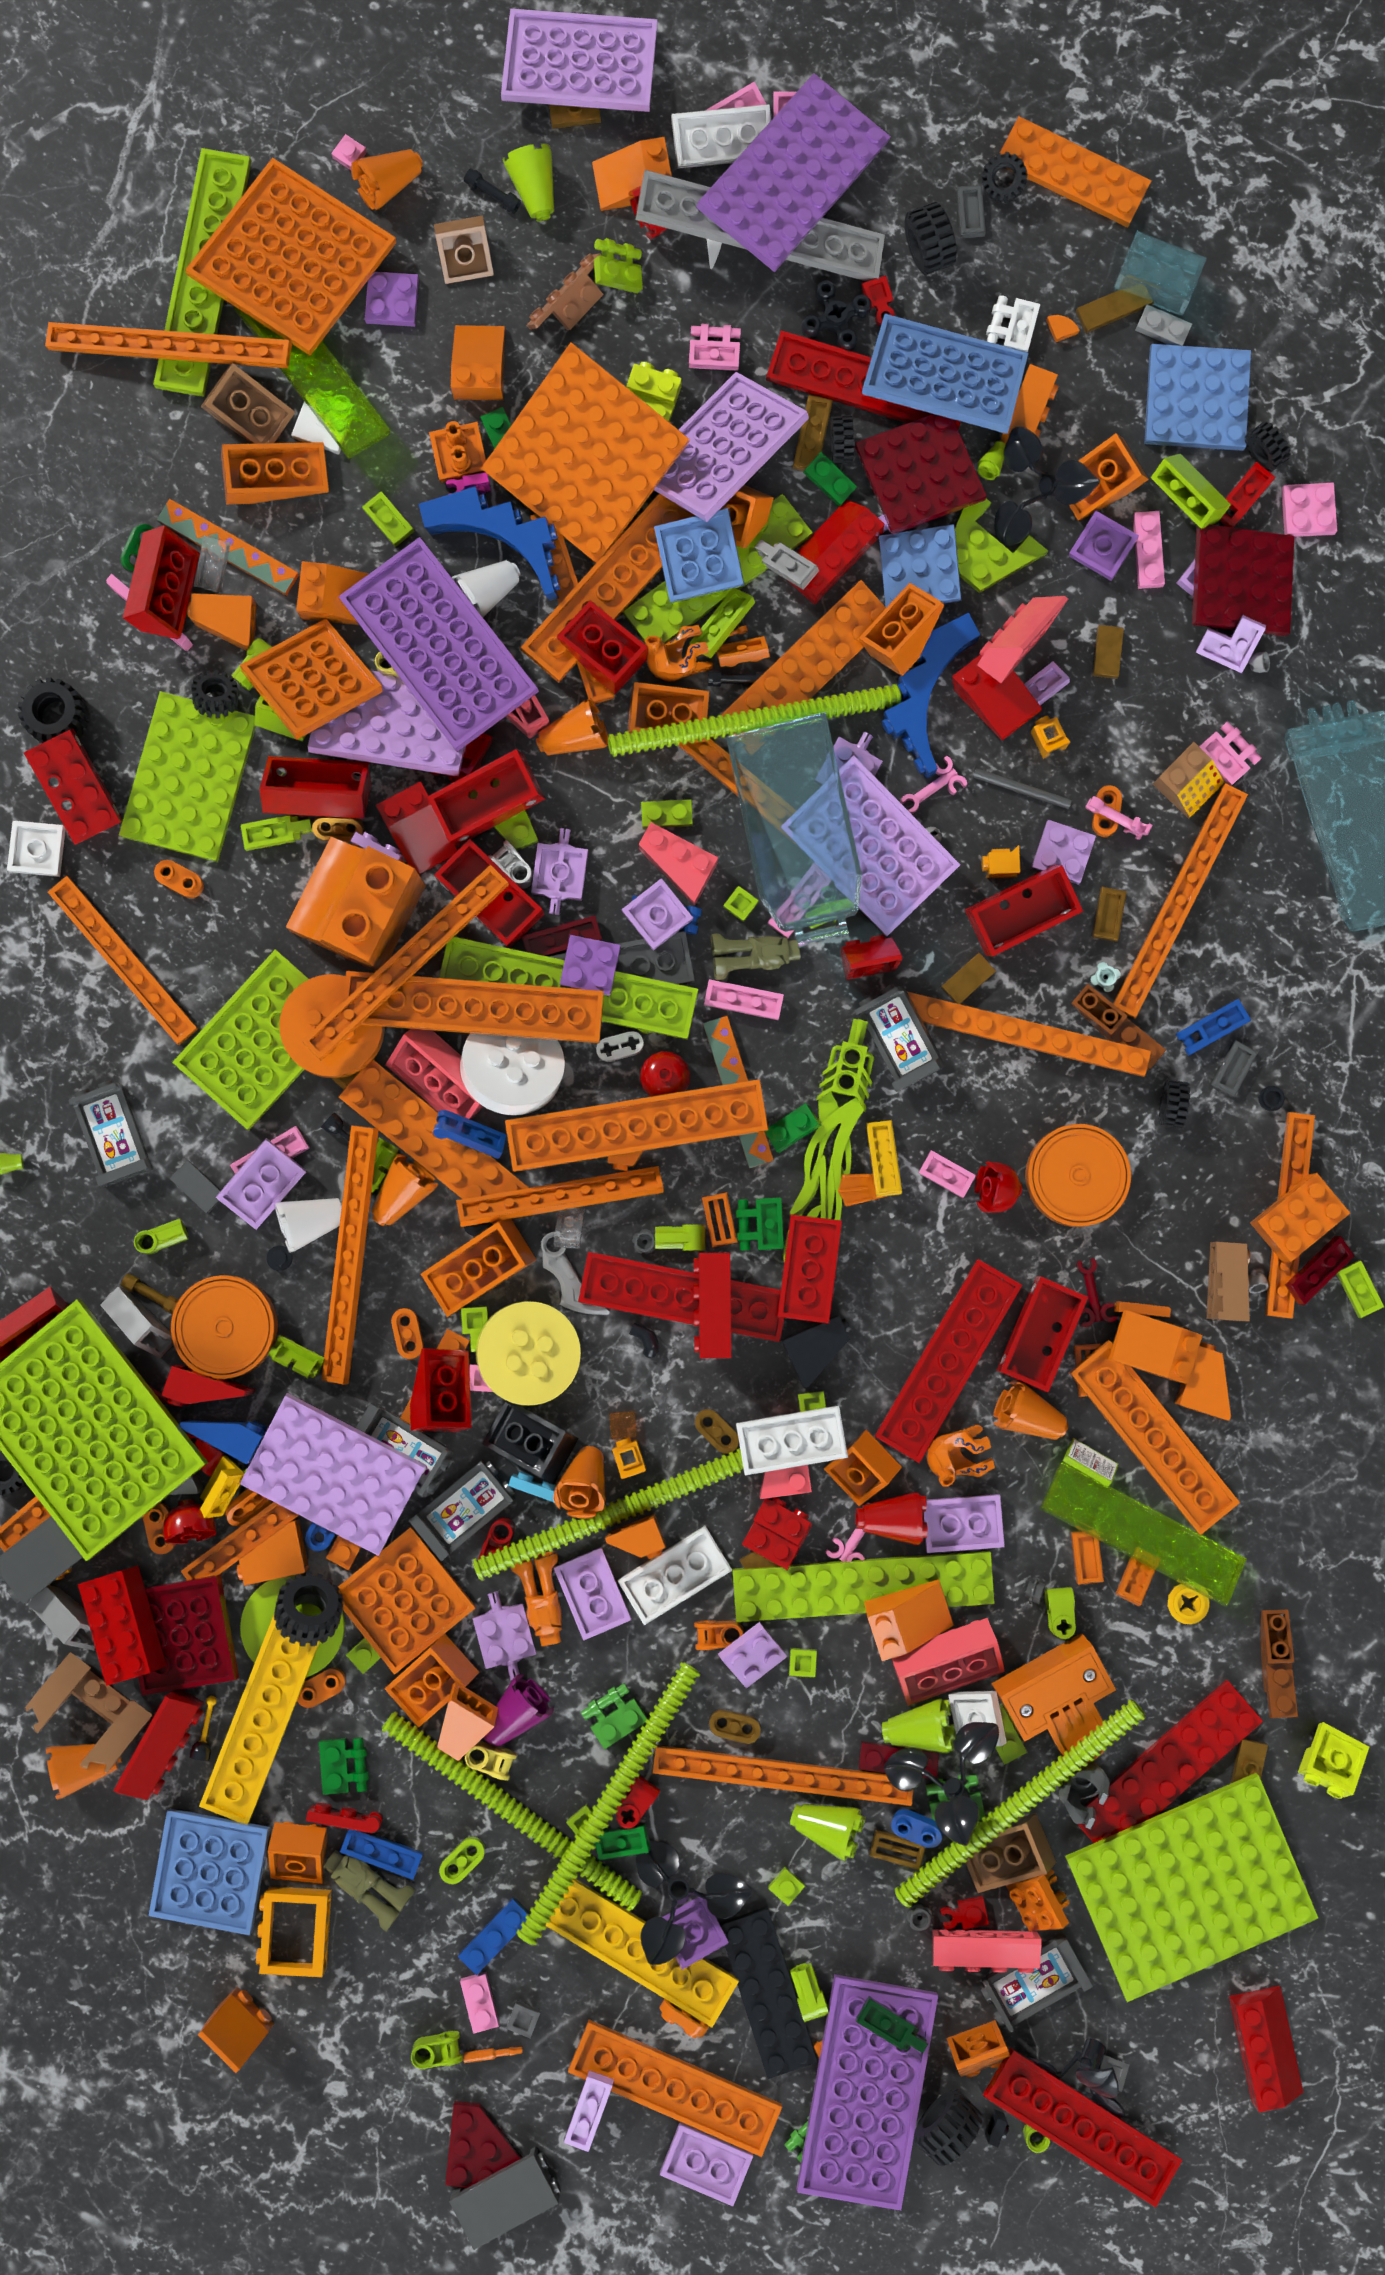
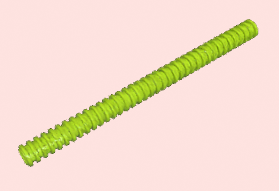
M892 684L891 687L886 685L884 688L877 687L876 690L874 688H870L869 691L863 689L861 693L854 691V694L852 692H847L846 695L840 693L838 697L837 695H832L831 698L824 696L823 699L818 697L815 701L814 699H809L808 702L802 700L801 703L795 701L793 705L786 703V706L783 704H779L778 707L772 705L770 709L768 707H764L763 710L756 708L755 711L749 709L747 713L745 711H741L740 714L733 712L732 715L727 713L725 717L722 715H718L717 718L710 716L709 719L706 717L702 718V721H699V719H695L694 722L687 720L685 724L681 721L678 725L676 723H671V726L664 724L662 728L658 725L655 729L652 727H648V730L641 728L639 732L637 730H633L632 733L625 731L624 734L619 732L617 736L609 734L608 746L610 754L613 757H617L619 753L623 756L625 752H628V754H632L633 751L640 753L642 749L646 752L648 748L656 750V747L662 749L665 745L667 747H671L672 744L679 746L681 742L685 745L687 741L690 743H694L695 740L702 742L704 738L707 741L710 740V737H713V739H717L718 736L724 738L727 734L728 736H733V733L740 735L741 732L747 734L749 730L751 732H756V729L763 731L764 728L769 730L772 726L779 728V725L782 727H786L787 724L792 726L795 722L797 724H801L802 721L809 723L810 720L814 722L817 721V718L824 720L825 717L827 719H831L832 716L837 718L840 714L842 716H847L848 713L854 715L855 712L860 714L863 710L865 712H869L870 709L876 711L878 708L882 710L885 706L892 708L893 705L900 704L901 692L897 684Z
M738 1448L735 1453L730 1452L728 1456L722 1455L721 1459L714 1458L712 1463L707 1461V1465L703 1466V1464H700L697 1469L693 1467L690 1472L686 1470L683 1475L678 1473L676 1478L671 1476L669 1477L670 1480L666 1481L664 1479L661 1484L655 1483V1486L652 1488L647 1486V1490L640 1489V1493L636 1494V1492H633L632 1496L628 1497L626 1495L623 1500L618 1498L616 1503L611 1501L609 1502L610 1505H604V1509L597 1512L596 1516L592 1518L576 1519L573 1517L572 1521L568 1522L566 1520L563 1525L559 1523L556 1528L549 1527V1531L542 1530L541 1534L535 1533L532 1538L527 1536L525 1541L520 1539L519 1543L515 1544L513 1542L510 1547L506 1545L501 1551L496 1549V1553L489 1552V1556L485 1557L482 1555L479 1560L475 1558L472 1563L476 1574L483 1581L485 1580L484 1577L488 1576L490 1578L493 1573L500 1574V1570L507 1571V1567L511 1566V1568H514L515 1564L519 1563L521 1565L524 1560L529 1562L531 1557L536 1559L539 1554L543 1556L548 1550L553 1552L555 1547L560 1549L562 1544L567 1546L568 1542L572 1541L574 1543L577 1538L581 1540L586 1534L591 1536V1532L598 1533V1529L602 1528V1530H605L606 1526L612 1527L615 1522L619 1524L622 1519L627 1521L629 1516L634 1518L637 1513L643 1514V1511L646 1509L651 1511L653 1506L658 1508L660 1503L665 1505L666 1501L672 1502L675 1497L679 1499L682 1494L686 1496L689 1491L696 1492V1488L703 1489L704 1485L710 1486L713 1481L717 1483L720 1478L725 1480L727 1475L732 1477L735 1472L739 1474L741 1473L740 1470L744 1469L741 1450Z
M680 1663V1670L677 1669L675 1671L677 1675L675 1677L672 1676V1683H668L667 1691L664 1690L662 1692L664 1696L658 1699L659 1704L654 1706L655 1711L650 1712V1719L645 1720L647 1724L645 1727H641L642 1732L637 1733V1740L632 1742L633 1747L628 1748V1755L623 1756L625 1760L619 1763V1769H615L614 1772L616 1774L611 1776V1783L606 1784V1791L603 1790L601 1792L603 1796L597 1799V1805H593V1812L588 1814L589 1819H585L583 1822L585 1824L584 1827L579 1828L580 1833L575 1835V1842L571 1841V1848L566 1850L567 1855L562 1856V1863H558L557 1871L554 1870L552 1872L553 1878L549 1877V1884L543 1887L545 1891L540 1892V1899H536L534 1902L535 1907L530 1908L531 1914L526 1915V1922L523 1921L521 1923L522 1928L516 1931L518 1937L526 1943L537 1945L538 1941L536 1939L541 1938V1931L546 1930V1923L551 1922L550 1916L555 1915V1908H559V1902L565 1899L564 1893L568 1894V1887L574 1884L572 1880L577 1879V1872H581L582 1864L587 1862L586 1857L591 1856V1849L594 1850L596 1848L594 1844L599 1842V1836L605 1833L603 1829L608 1828V1821H612L613 1813L618 1811L616 1809L617 1806L622 1805V1798L625 1799L627 1797L625 1793L627 1791L630 1792L631 1784H635L634 1779L639 1777V1770H643L644 1762L647 1763L649 1761L647 1757L649 1755L652 1756V1749L657 1747L656 1742L661 1741V1734L666 1733L664 1729L666 1726H670V1719L673 1720L675 1718L673 1714L675 1712L678 1713V1706H682L683 1698L686 1699L688 1697L686 1695L687 1691L691 1692V1685L696 1683L695 1678L700 1677L699 1671L687 1663Z
M1132 1699L1128 1700V1705L1123 1704L1121 1706L1122 1710L1117 1709L1114 1716L1112 1714L1109 1716L1108 1721H1102V1726L1097 1725L1095 1731L1091 1730L1089 1736L1085 1735L1083 1737V1741H1077V1746L1072 1745L1070 1747L1071 1751L1066 1750L1064 1756L1060 1755L1057 1762L1055 1760L1051 1762V1767L1046 1766V1771L1041 1770L1038 1777L1034 1776L1032 1778V1782H1026V1787H1020V1792L1015 1791L1013 1797L1009 1796L1007 1802L1003 1801L1001 1803V1807L997 1806L994 1808L995 1812L990 1811L988 1813L989 1817L984 1816L982 1822L978 1821L967 1846L953 1841L951 1847L947 1846L944 1849L945 1852L941 1851L938 1853L939 1857H933L932 1862L928 1861L926 1867L922 1866L920 1868V1872L916 1871L913 1873L914 1877L910 1876L907 1878V1882L903 1881L901 1887L897 1886L895 1888L898 1900L905 1907L910 1908L912 1902L916 1903L919 1900L918 1897L922 1898L925 1896L924 1892L929 1893L931 1887L935 1888L937 1882L941 1883L943 1881V1877H949V1872L954 1873L956 1871L955 1867L960 1868L962 1862L966 1863L968 1861V1857L972 1858L975 1856L974 1852L979 1853L981 1851L980 1847L985 1848L987 1842L991 1843L993 1841V1837L997 1838L1000 1836L999 1832L1003 1833L1006 1831L1005 1827L1010 1828L1012 1822L1016 1823L1019 1820V1816H1025V1811L1030 1812L1031 1806L1036 1807L1038 1801L1042 1802L1044 1800V1796H1050V1791L1055 1792L1057 1790L1056 1786L1061 1787L1063 1785L1062 1782H1067L1069 1776L1073 1777L1076 1770L1078 1772L1081 1771V1766L1086 1767L1089 1760L1093 1761L1095 1759V1755H1101V1750L1106 1751L1107 1745L1112 1746L1114 1740L1118 1741L1120 1739V1735H1126L1127 1729L1131 1731L1133 1729L1132 1725L1135 1724L1137 1726L1140 1719L1144 1720L1146 1718L1144 1711L1138 1703Z
M395 1711L390 1715L382 1727L383 1732H389V1737L394 1736L396 1742L400 1740L403 1747L406 1745L409 1747L408 1750L410 1752L412 1750L415 1751V1756L420 1755L422 1761L427 1760L429 1766L434 1765L436 1771L438 1769L441 1770V1775L444 1776L446 1774L448 1780L453 1779L455 1785L460 1784L462 1790H468L467 1794L475 1795L474 1799L477 1800L479 1798L482 1805L486 1803L489 1810L491 1808L494 1809L495 1814H501L500 1818L508 1819V1824L512 1822L515 1829L520 1828L522 1834L524 1832L527 1833L529 1839L532 1837L534 1843L539 1842L541 1848L546 1847L548 1853L553 1852V1857H559L560 1862H562V1856L567 1855V1848H571L569 1837L566 1836L564 1838L561 1831L557 1833L554 1826L551 1828L548 1822H542L543 1818H537L535 1812L531 1814L528 1807L523 1808L521 1802L519 1804L516 1803V1799H511L509 1793L504 1794L502 1788L497 1789L495 1783L490 1784V1780L488 1778L485 1780L483 1774L478 1775L476 1773L477 1770H471L468 1765H464L462 1759L458 1761L438 1749L436 1740L432 1741L430 1740L431 1736L428 1735L426 1737L423 1735L424 1731L421 1730L419 1732L416 1725L412 1727L410 1721H404L405 1717L401 1716L400 1718L397 1716L398 1712ZM595 1856L586 1857L587 1862L582 1864L580 1876L587 1877L586 1881L594 1882L593 1886H599L601 1892L605 1890L607 1892L606 1895L608 1897L613 1896L615 1902L617 1900L620 1901V1906L625 1905L627 1911L633 1910L642 1896V1891L640 1889L638 1891L635 1890V1885L630 1886L628 1880L623 1881L621 1875L616 1876L614 1870L609 1871V1866H603L600 1860L597 1862Z

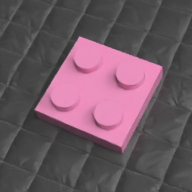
M1334 483L1284 485L1281 488L1285 535L1295 537L1335 535L1337 532Z

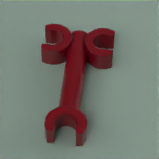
M1095 1258L1090 1259L1091 1266L1087 1270L1083 1268L1082 1261L1076 1262L1077 1270L1084 1275L1090 1309L1084 1308L1082 1313H1087L1089 1318L1087 1322L1080 1323L1081 1327H1089L1093 1322L1103 1320L1105 1322L1117 1320V1317H1107L1105 1314L1107 1308L1114 1307V1303H1105L1100 1307L1093 1273L1097 1268Z

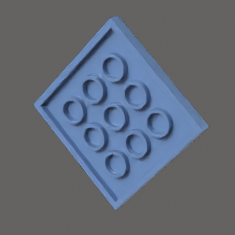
M1151 344L1144 444L1244 451L1246 448L1245 437L1247 435L1251 350Z
M171 1808L167 1810L149 1916L251 1935L253 1933L271 1827L251 1823L245 1824L230 1819Z

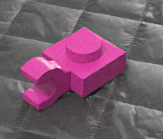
M487 473L462 476L463 479L461 480L450 479L446 481L447 488L455 487L457 488L456 492L475 486L481 494L491 491Z

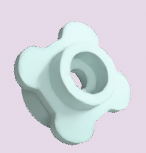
M1101 962L1097 966L1096 974L1091 976L1090 980L1093 985H1099L1103 987L1105 992H1110L1114 989L1113 984L1120 978L1121 973L1118 969H1114L1108 966L1107 963ZM1107 975L1108 979H1104L1103 976Z

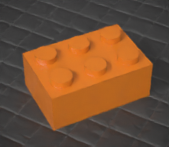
M1313 1173L1302 1179L1252 1220L1250 1224L1278 1258L1285 1263L1292 1262L1348 1216L1350 1212L1319 1174Z

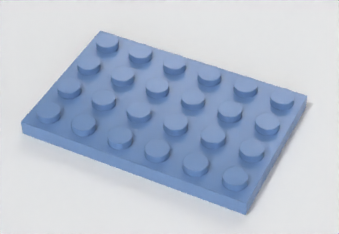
M884 314L862 394L1007 434L1028 353Z

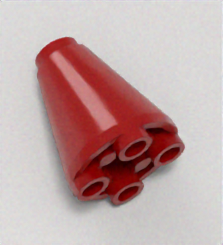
M909 1493L863 1505L862 1508H856V1529H862L863 1532L905 1543L920 1545L923 1538H927L928 1534L927 1522H923V1512H926L927 1508L926 1496H920L919 1493Z

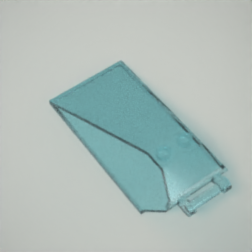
M826 712L727 736L726 739L757 889L762 903L779 929L785 932L795 930L799 948L805 947L806 943L840 935L842 938L850 936L846 917L856 915L859 910L862 872ZM838 920L839 923L837 926L808 933L803 932L804 927Z

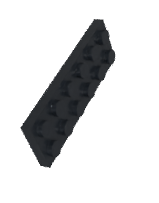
M768 1907L720 1922L719 1925L729 1942L725 1945L734 1976L739 1980L737 1985L767 2078L770 2079L818 2063Z

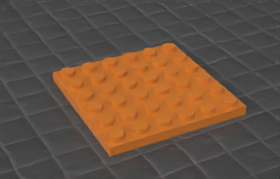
M272 158L185 271L187 276L285 340H289L291 344L311 356L394 247L396 237Z
M570 342L481 469L539 517H546L549 524L554 523L556 531L597 563L616 542L690 442V439Z

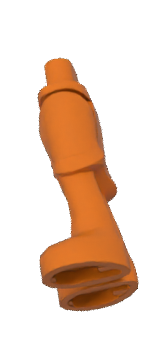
M557 1551L545 1552L543 1556L539 1554L538 1558H534L543 1595H538L532 1557L529 1562L524 1560L522 1561L523 1564L519 1565L517 1563L514 1568H511L512 1572L520 1577L523 1584L528 1607L527 1619L529 1625L535 1631V1636H539L541 1646L561 1642L559 1631L562 1630V1613L558 1591H555L552 1579V1568L558 1562Z

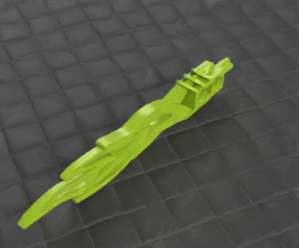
M853 1019L848 1042L843 1041L842 1046L836 1045L832 1048L828 1067L822 1072V1076L825 1074L826 1076L825 1080L819 1085V1088L823 1087L822 1093L816 1098V1101L818 1100L819 1122L821 1126L814 1133L806 1150L804 1159L805 1181L790 1211L792 1215L802 1216L814 1198L820 1182L821 1205L813 1208L807 1216L817 1218L821 1211L820 1218L831 1219L834 1195L836 1194L834 1220H840L842 1198L838 1193L842 1175L850 1174L851 1170L850 1134L863 1111L866 1113L864 1100L865 1097L869 1100L868 1085L872 1087L870 1074L874 1056L867 1052L868 1047L863 1046L868 1025L867 1021ZM839 1050L838 1062L834 1063L836 1051ZM848 1051H855L859 1055V1061L856 1064H849L846 1061L845 1054ZM868 1057L867 1069L865 1070L863 1066L865 1058ZM847 1075L853 1079V1086L850 1089H844L840 1086L839 1079L842 1076ZM832 1093L854 1099L839 1108ZM840 1124L833 1146L826 1182V1159L823 1151L832 1131ZM819 1142L818 1157L810 1175L813 1153ZM844 1150L846 1157L845 1171L841 1166ZM787 1233V1237H786V1241H785V1246H784V1253H783V1260H784V1262H785V1255H786V1247H787L788 1233Z

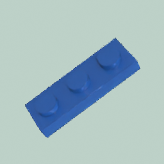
M348 1829L340 1853L411 1880L416 1875L424 1853L373 1833Z
M513 1897L459 1953L458 1958L477 1976L517 1934L516 1931L522 1928L521 1923L527 1920L525 1918L526 1915L531 1913Z

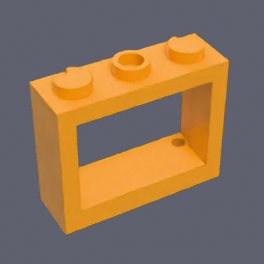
M269 1886L264 1895H261L259 1910L263 1911V1921H260L258 1925V1938L262 1939L261 1948H258L256 1953V1965H260L259 1974L323 1977L327 1970L332 1890ZM274 1902L316 1904L313 1963L270 1961Z

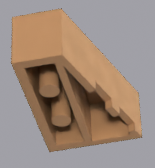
M1210 1242L1206 1319L1250 1321L1248 1276L1250 1250H1247V1244Z

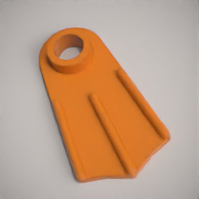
M843 1174L841 1177L838 1193L845 1206L887 1197H876L873 1174Z

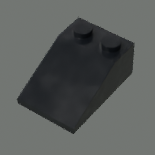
M506 1400L482 1444L536 1476L554 1484L579 1438L524 1407Z

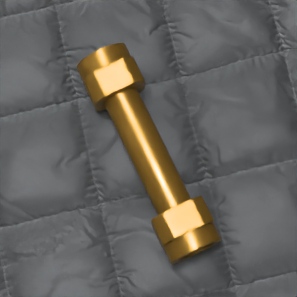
M130 1273L125 1275L121 1282V1287L129 1292H138L162 1305V1309L166 1312L173 1314L179 1301L173 1296L167 1297L141 1283L140 1278Z

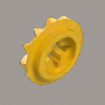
M1183 1582L1174 1586L1168 1595L1167 1607L1171 1616L1183 1624H1195L1206 1616L1209 1610V1598L1201 1586L1191 1582ZM1181 1595L1189 1599L1193 1597L1194 1600L1191 1603L1195 1611L1187 1607L1182 1608L1184 1601Z

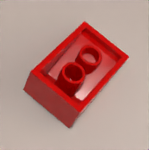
M591 600L557 635V639L584 668L614 695L647 661L648 646Z
M980 654L952 676L954 691L1003 741L1039 713L1042 708L1014 670L1000 683L977 666L982 658Z
M421 781L376 805L407 864L415 868L419 875L447 861L458 851L455 845L448 841Z
M885 935L871 937L869 942L860 943V940L845 942V946L841 947L840 950L846 980L896 971L902 961V955L893 938H885Z
M421 1349L410 1402L411 1431L458 1432L472 1428L469 1351Z
M182 1364L171 1367L161 1396L168 1398V1403L182 1407L183 1405L188 1406L191 1403L252 1395L256 1389L228 1379H216L197 1373L187 1365Z

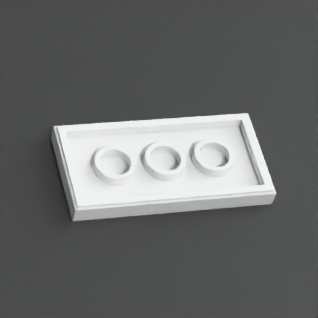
M770 105L672 114L671 120L677 169L733 163L771 121Z
M839 1405L736 1423L745 1475L848 1458Z
M703 1526L663 1551L661 1555L648 1560L617 1581L642 1623L646 1625L732 1571V1568L707 1527Z

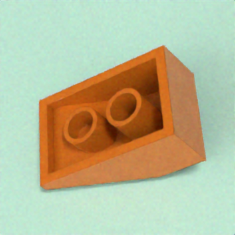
M665 137L636 142L592 162L601 211L631 206L630 200L634 199V197L629 196L628 193L641 186L645 170L672 177Z
M455 325L451 361V391L454 400H503L505 326Z
M1115 433L1079 460L1100 480V483L1086 498L1069 506L1078 521H1081L1094 514L1095 511H1099L1125 497L1149 480L1123 437Z
M302 561L296 608L300 618L311 621H322L326 618L331 623L359 625L338 596L366 577L368 573L326 563Z
M909 583L859 637V640L871 657L903 676L919 659L944 604L942 601Z
M634 682L631 689L627 731L629 733H632L633 730L639 732L641 728L648 730V727L655 729L658 725L662 728L664 724L671 726V723H676L678 725L681 721L685 724L687 720L694 722L695 719H699V721H702V718H707L709 691Z
M1123 1310L1109 1359L1168 1380L1188 1385L1203 1335L1141 1314Z
M939 1579L864 1601L867 1618L882 1661L908 1654L954 1626Z
M444 1634L384 1689L419 1728L449 1702L452 1686L455 1682L466 1687L477 1676L479 1671L450 1638Z
M236 1987L213 2011L198 2036L237 2073L269 2033L274 2023L271 2021L270 2014L265 2009H259L253 2003L252 1996L246 1990H240Z
M996 2020L947 2038L960 2077L976 2076L981 2072L980 2070L987 2067L997 2068L1002 2060L1009 2057L1007 2046Z

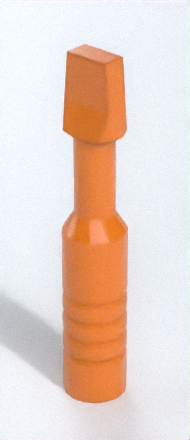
M510 2047L499 2050L491 2048L463 2052L464 2063L493 2060L500 2056H512L523 2053V2047Z

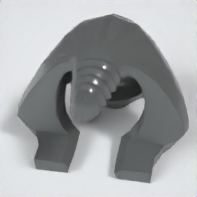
M1094 1761L1088 1762L1086 1767L1081 1766V1771L1078 1772L1076 1770L1073 1777L1069 1776V1780L1067 1782L1063 1781V1785L1058 1787L1059 1799L1065 1804L1075 1824H1085V1827L1089 1829L1092 1828L1095 1822L1096 1811L1093 1807H1084L1080 1800L1091 1798L1099 1793V1804L1103 1805L1108 1797L1110 1778Z

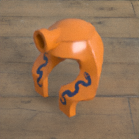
M699 625L682 626L678 634L666 643L657 636H649L645 639V645L648 646V668L656 678L672 682L698 674L699 672L709 671L713 668L712 662H696V657L709 653L706 642L691 644L688 647L685 658H682V649L686 639L702 635Z
M980 1425L941 1435L932 1442L927 1452V1462L931 1471L939 1477V1482L942 1486L947 1487L953 1484L956 1475L981 1477L995 1468L992 1457L976 1464L966 1459L961 1453V1447L967 1448L973 1454H978L991 1448L990 1440L987 1436L982 1439H973V1437L982 1432L983 1427Z

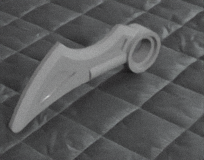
M558 1232L546 1234L541 1241L543 1268L553 1273L560 1282L562 1289L560 1305L585 1314L608 1315L610 1310L605 1307L578 1302L582 1282L564 1253L567 1248L566 1239ZM552 1237H556L561 1241V1248L557 1252H551L547 1248V1241Z

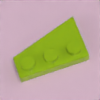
M499 779L493 781V787L499 786ZM477 791L471 793V799L477 797ZM525 810L494 826L498 833L516 851L538 843Z

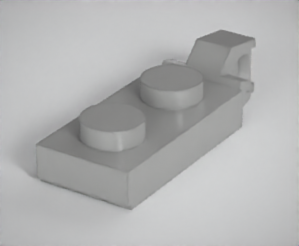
M760 540L755 546L758 554L763 558L761 560L767 568L803 590L819 572L816 564L782 543L775 544L772 547L763 540Z

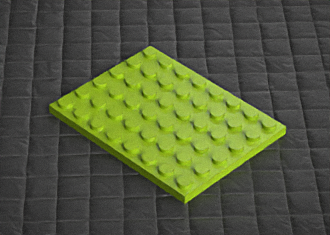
M81 1299L75 1300L0 1363V1450L86 1561L93 1558L208 1463Z
M1257 1773L1065 1856L1127 2002L1318 1919Z

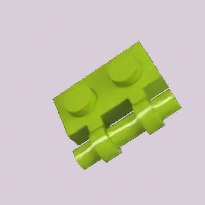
M597 239L594 247L602 251V256L599 255L594 259L595 284L639 293L643 290L641 265L633 264V259L639 260L641 258L642 251L634 248L631 244L625 243L620 245L611 239ZM614 254L621 255V260L614 259Z

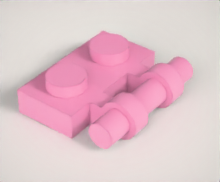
M709 324L691 326V336H698L700 340H690L689 368L738 371L740 342H730V338L740 339L741 328H731V325L709 327ZM708 337L723 338V341H708Z
M1227 721L1220 728L1227 735L1226 737L1222 738L1216 731L1199 747L1213 760L1222 779L1232 786L1250 769L1244 760L1248 758L1255 765L1262 757L1256 752L1257 748L1253 744L1249 745L1240 735L1242 732L1237 727L1234 728ZM1231 742L1242 751L1240 755L1229 745Z

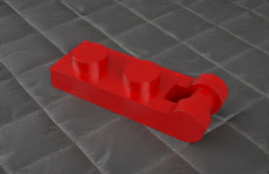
M1256 462L1225 498L1231 504L1229 508L1235 512V515L1231 517L1225 512L1219 521L1225 527L1234 528L1276 477Z
M316 1803V1805H312L309 1808L306 1821L374 1833L382 1824L383 1816L377 1811L365 1815L357 1813V1810L354 1808L343 1807L341 1810L332 1809L331 1805L327 1803Z

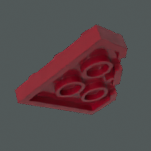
M454 2101L445 2186L468 2188L523 2158L510 2144L511 2141L500 2127L495 2125L490 2119L487 2111L480 2103Z

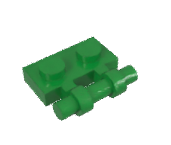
M781 1198L756 1199V1209H748V1199L738 1200L736 1218H739L737 1241H740V1251H750V1240H757L758 1250L784 1249ZM749 1217H756L757 1232H749Z
M363 1737L353 1738V1748H347L346 1738L320 1740L319 1753L323 1795L349 1793L350 1782L353 1781L356 1782L357 1792L367 1791L369 1772L365 1768L367 1748L364 1747ZM348 1758H354L355 1771L349 1772Z

